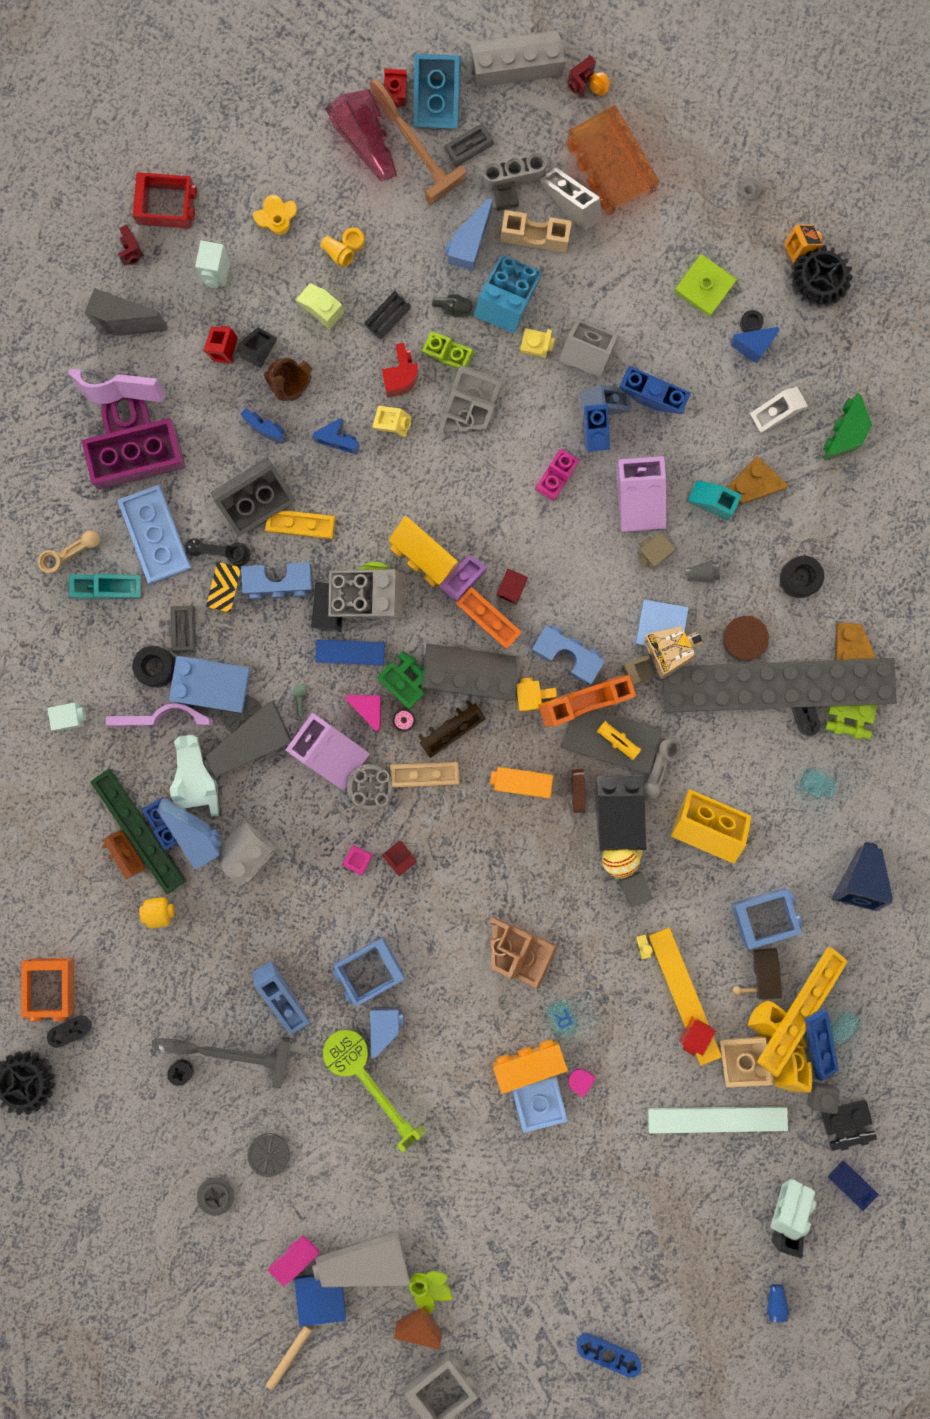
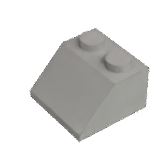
M576 319L566 339L559 361L564 362L569 367L584 370L591 376L601 377L618 335Z

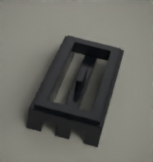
M394 291L364 324L381 340L411 309V305L406 303L405 299ZM396 300L393 306L373 326L372 324ZM402 305L403 308L379 332L377 329Z

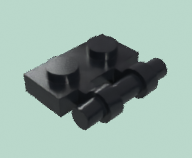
M866 1100L838 1106L837 1114L820 1112L826 1134H836L837 1140L829 1142L831 1151L838 1149L844 1151L848 1150L850 1146L858 1144L864 1146L868 1145L870 1141L877 1140L874 1130L865 1132L864 1126L873 1124ZM856 1129L857 1135L845 1137L844 1131Z

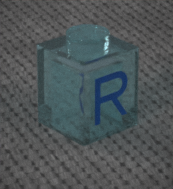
M566 998L545 1008L559 1037L562 1035L568 1037L577 1032L576 1028L580 1026Z

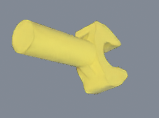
M646 935L637 936L636 942L639 945L641 958H650L652 948L648 945Z

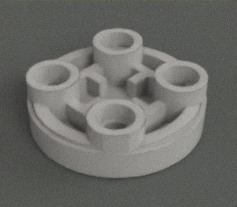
M364 764L354 769L349 775L346 785L347 794L350 800L359 808L375 810L388 803L393 790L392 779L389 773L382 767L375 764Z

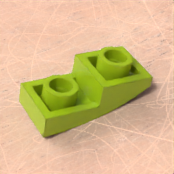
M432 331L422 349V352L427 356L457 370L459 365L468 368L474 355L473 349L454 343L451 338Z

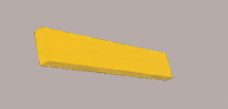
M670 927L648 935L684 1027L686 1028L692 1016L709 1025ZM714 1036L703 1056L696 1053L700 1066L722 1057Z
M827 947L757 1061L759 1065L775 1077L779 1076L806 1032L805 1018L818 1012L848 962L832 947Z

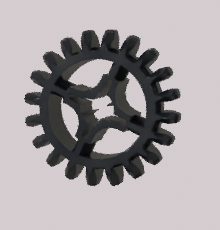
M826 245L822 246L821 250L817 247L814 252L809 251L806 256L801 255L792 267L794 271L791 273V278L795 280L791 284L792 287H798L795 295L801 293L803 295L801 301L807 298L809 306L816 302L817 308L821 307L823 303L826 307H829L832 302L836 304L840 298H844L847 294L846 291L851 287L849 282L853 279V275L849 273L852 271V267L846 266L849 258L842 260L843 252H839L838 255L835 254V247L831 248L830 251H827ZM806 266H809L811 278L808 281L805 274ZM835 272L838 278V284L836 288L833 284L834 280L832 278V275Z
M18 1051L14 1056L8 1055L6 1061H0V1099L3 1101L0 1104V1108L8 1105V1113H12L16 1109L17 1115H21L23 1111L26 1115L32 1113V1110L37 1112L41 1109V1105L45 1106L48 1103L47 1098L53 1096V1092L49 1089H53L56 1084L50 1082V1080L55 1078V1074H49L48 1072L52 1069L51 1065L45 1067L46 1058L39 1061V1053H35L31 1057L30 1051H26L24 1054ZM20 1065L27 1066L35 1072L29 1073L24 1069V1067L21 1068ZM11 1071L12 1074L10 1076L12 1078V1084L10 1087H8L7 1080L9 1072ZM29 1078H31V1080L27 1082V1085H21L19 1087H16L18 1084H20V1081H26ZM39 1078L40 1088L36 1095L34 1085L35 1081ZM13 1093L20 1094L23 1097V1099L26 1098V1100L18 1099L13 1095Z

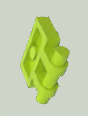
M877 705L828 707L827 714L835 716V721L827 720L825 729L831 730L834 734L838 735L844 733L853 735V738L870 739L872 731L864 729V723L874 724ZM844 718L855 720V725H845Z

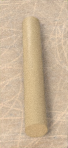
M304 1326L266 1383L270 1390H274L312 1332L311 1326Z

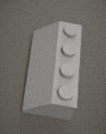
M557 31L470 43L476 88L561 76L564 72L565 58L562 40Z

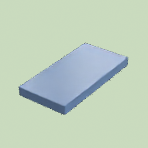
M160 484L117 500L149 585L192 569Z

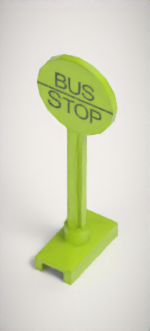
M349 1029L333 1033L326 1040L323 1048V1060L327 1068L334 1074L342 1077L354 1074L358 1076L398 1128L397 1131L402 1139L397 1146L403 1153L415 1140H418L427 1133L422 1125L413 1129L408 1121L405 1122L366 1072L364 1066L367 1063L369 1052L365 1039L358 1032Z

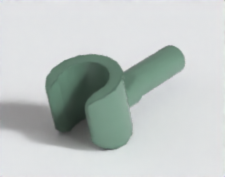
M305 684L296 685L293 688V694L297 702L298 717L303 716L301 697L308 695Z

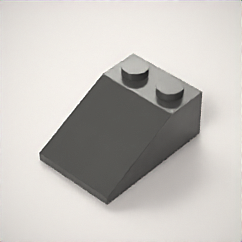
M94 288L85 310V315L89 318L90 323L96 327V331L107 336L109 333L120 336L167 331L168 328L158 311Z

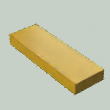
M281 510L266 520L265 531L268 533L333 540L336 517Z

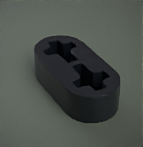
M805 707V714L802 708H791L801 734L811 736L818 733L821 725L815 707ZM805 716H807L809 722L814 723L811 732L809 729L804 728V725L807 724Z
M80 1015L49 1030L47 1042L54 1048L65 1046L88 1034L91 1030V1021L88 1017ZM77 1021L85 1025L82 1028L83 1032L80 1029L72 1032L71 1028L77 1025ZM56 1031L58 1034L66 1031L67 1035L62 1037L61 1041L54 1039Z

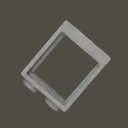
M450 1351L405 1385L404 1396L421 1419H452L478 1399L479 1386L477 1381L471 1374L469 1376L466 1374L458 1356L454 1357ZM449 1369L466 1393L438 1415L420 1390L445 1370Z

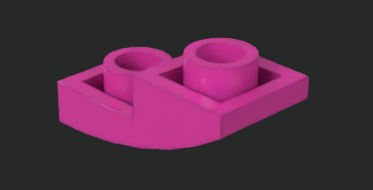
M560 449L535 490L554 502L580 460Z
M302 1235L287 1248L281 1257L270 1265L267 1271L285 1286L318 1255L320 1250Z

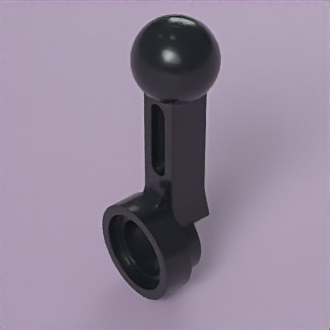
M192 538L185 545L186 552L191 556H198L201 553L224 556L228 558L230 563L237 566L245 565L251 555L248 546L239 542L233 543L231 546L203 544L199 539ZM236 548H240L242 555L239 559L235 560L233 552Z

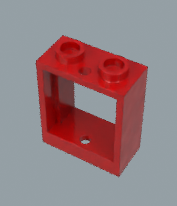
M136 172L132 216L137 225L191 229V221L195 220L193 199L197 198V186L193 184L190 176ZM150 188L185 190L183 216L147 214Z

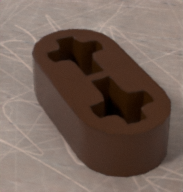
M573 769L571 770L573 813H585L584 770Z

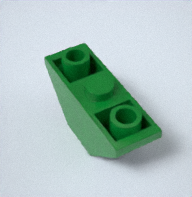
M857 393L852 399L848 398L842 408L845 413L842 419L838 418L832 428L835 433L832 439H827L822 449L825 451L823 459L828 460L856 451L862 446L872 423L861 394Z

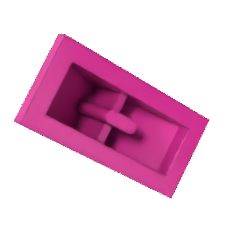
M347 695L345 697L376 732L381 729V696Z

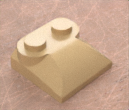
M756 1035L748 1038L720 1040L726 1087L767 1086L774 1084V1076L757 1063L769 1043L767 1036Z

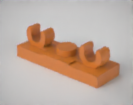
M472 587L456 603L460 609L506 650L522 633Z

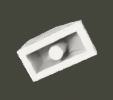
M798 387L784 390L750 414L760 433L796 415L808 407Z

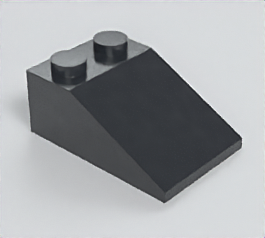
M597 776L595 801L599 851L646 850L643 776Z

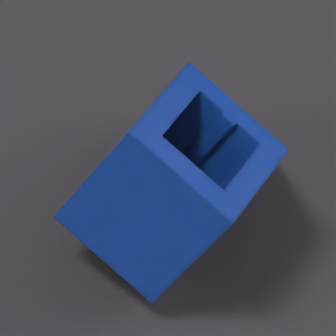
M607 403L584 406L583 434L584 446L587 452L610 450Z

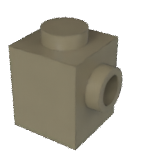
M659 533L653 539L649 536L639 544L641 548L637 552L639 555L638 560L645 568L649 567L652 570L670 556L675 549L666 537Z

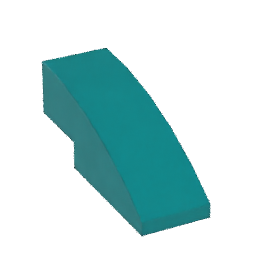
M69 574L68 599L141 598L140 575Z

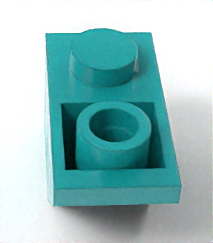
M697 480L687 502L728 521L733 515L742 495L722 485Z

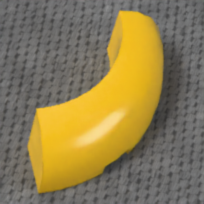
M765 1001L754 1009L747 1026L754 1029L759 1035L767 1036L770 1041L787 1013L775 1003ZM803 1037L779 1076L775 1077V1087L799 1093L811 1092L812 1068L811 1062H807L804 1050L807 1046Z

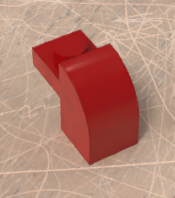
M404 343L395 344L399 366L382 369L387 397L403 395L409 392L415 386L418 379V364H409L412 363L410 349H405Z

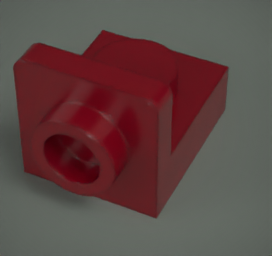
M591 55L569 71L568 86L580 98L585 95L587 87L585 82L594 74L596 61Z
M126 224L119 228L123 235L119 239L125 250L117 255L124 265H132L137 263L144 254L132 231Z

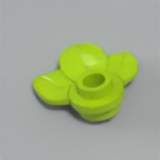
M440 1271L413 1274L409 1278L410 1285H408L411 1294L415 1296L416 1305L419 1308L425 1306L431 1314L435 1301L452 1300L451 1290L444 1284L448 1276Z

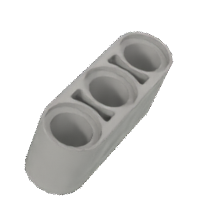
M534 152L490 162L483 169V185L489 191H497L539 181L545 175L547 160L542 153ZM537 164L541 168L533 169L531 166ZM512 169H516L519 171V173L511 174L509 171ZM490 174H495L498 177L496 179H490L487 176Z

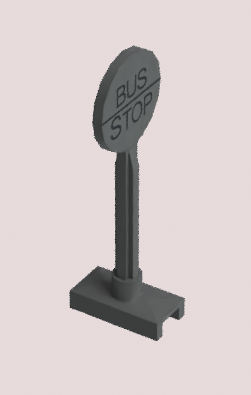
M170 1038L153 1039L151 1046L157 1050L169 1053H200L208 1057L264 1065L266 1068H273L272 1088L281 1089L290 1038H280L276 1055L268 1053L262 1055L211 1046L199 1047L191 1042Z

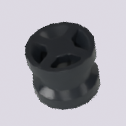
M184 1059L174 1062L167 1073L170 1083L175 1086L186 1084L193 1076V1065Z

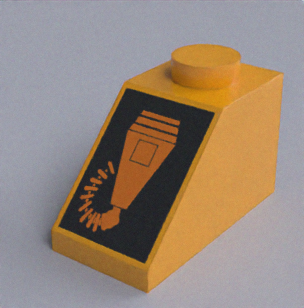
M798 224L794 226L784 243L792 263H796L801 255L806 256L809 251L814 252L816 248L820 250L823 246V238L821 233L816 231L814 225Z

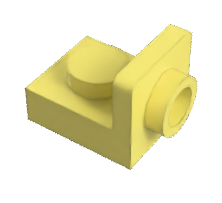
M525 328L520 353L546 358L547 351L552 352L555 338L551 337L552 330L548 329L547 333Z
M378 406L373 428L406 437L411 426V416L399 408Z

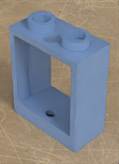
M780 888L731 903L742 942L746 949L750 950L802 934L800 928L803 927L800 915L795 913L793 905H796V901L792 892H789L786 888ZM782 897L791 929L755 939L746 908Z
M384 937L338 961L333 965L335 970L332 971L337 982L343 983L346 989L343 992L349 1003L353 1002L355 1007L405 979V975ZM377 948L392 978L359 996L343 966Z

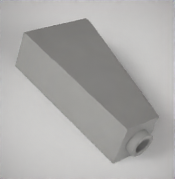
M397 1232L315 1257L316 1265L312 1266L315 1280H320L322 1287L410 1285Z

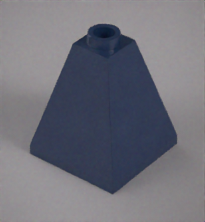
M865 842L857 850L834 892L832 900L872 911H878L892 904L893 896L882 849H879L877 844Z

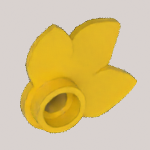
M269 195L264 200V209L253 212L254 221L262 228H269L273 233L283 235L289 230L290 220L297 213L296 204L293 200L283 203L278 196Z

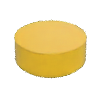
M349 228L343 233L342 242L350 246L353 252H358L365 244L364 234L358 228Z

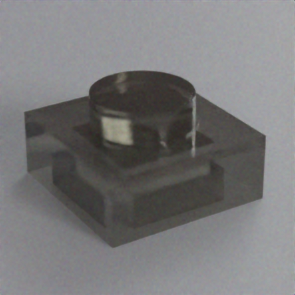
M514 181L492 186L497 211L519 206Z

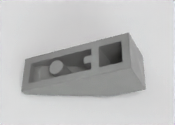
M554 168L539 179L541 185L565 215L584 231L602 220L600 197L558 168Z

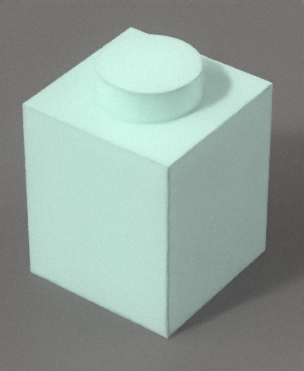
M70 703L47 708L51 731L84 727L86 713L81 704Z

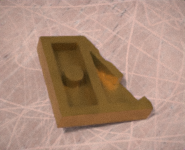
M756 456L726 488L742 495L739 504L742 505L757 498L760 499L769 494L783 491L789 485Z

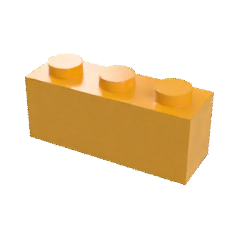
M548 1039L539 1043L540 1046L534 1049L525 1047L518 1050V1054L511 1057L508 1054L497 1057L496 1062H493L492 1065L501 1093L504 1094L567 1072L568 1070L558 1041L553 1042L552 1039Z

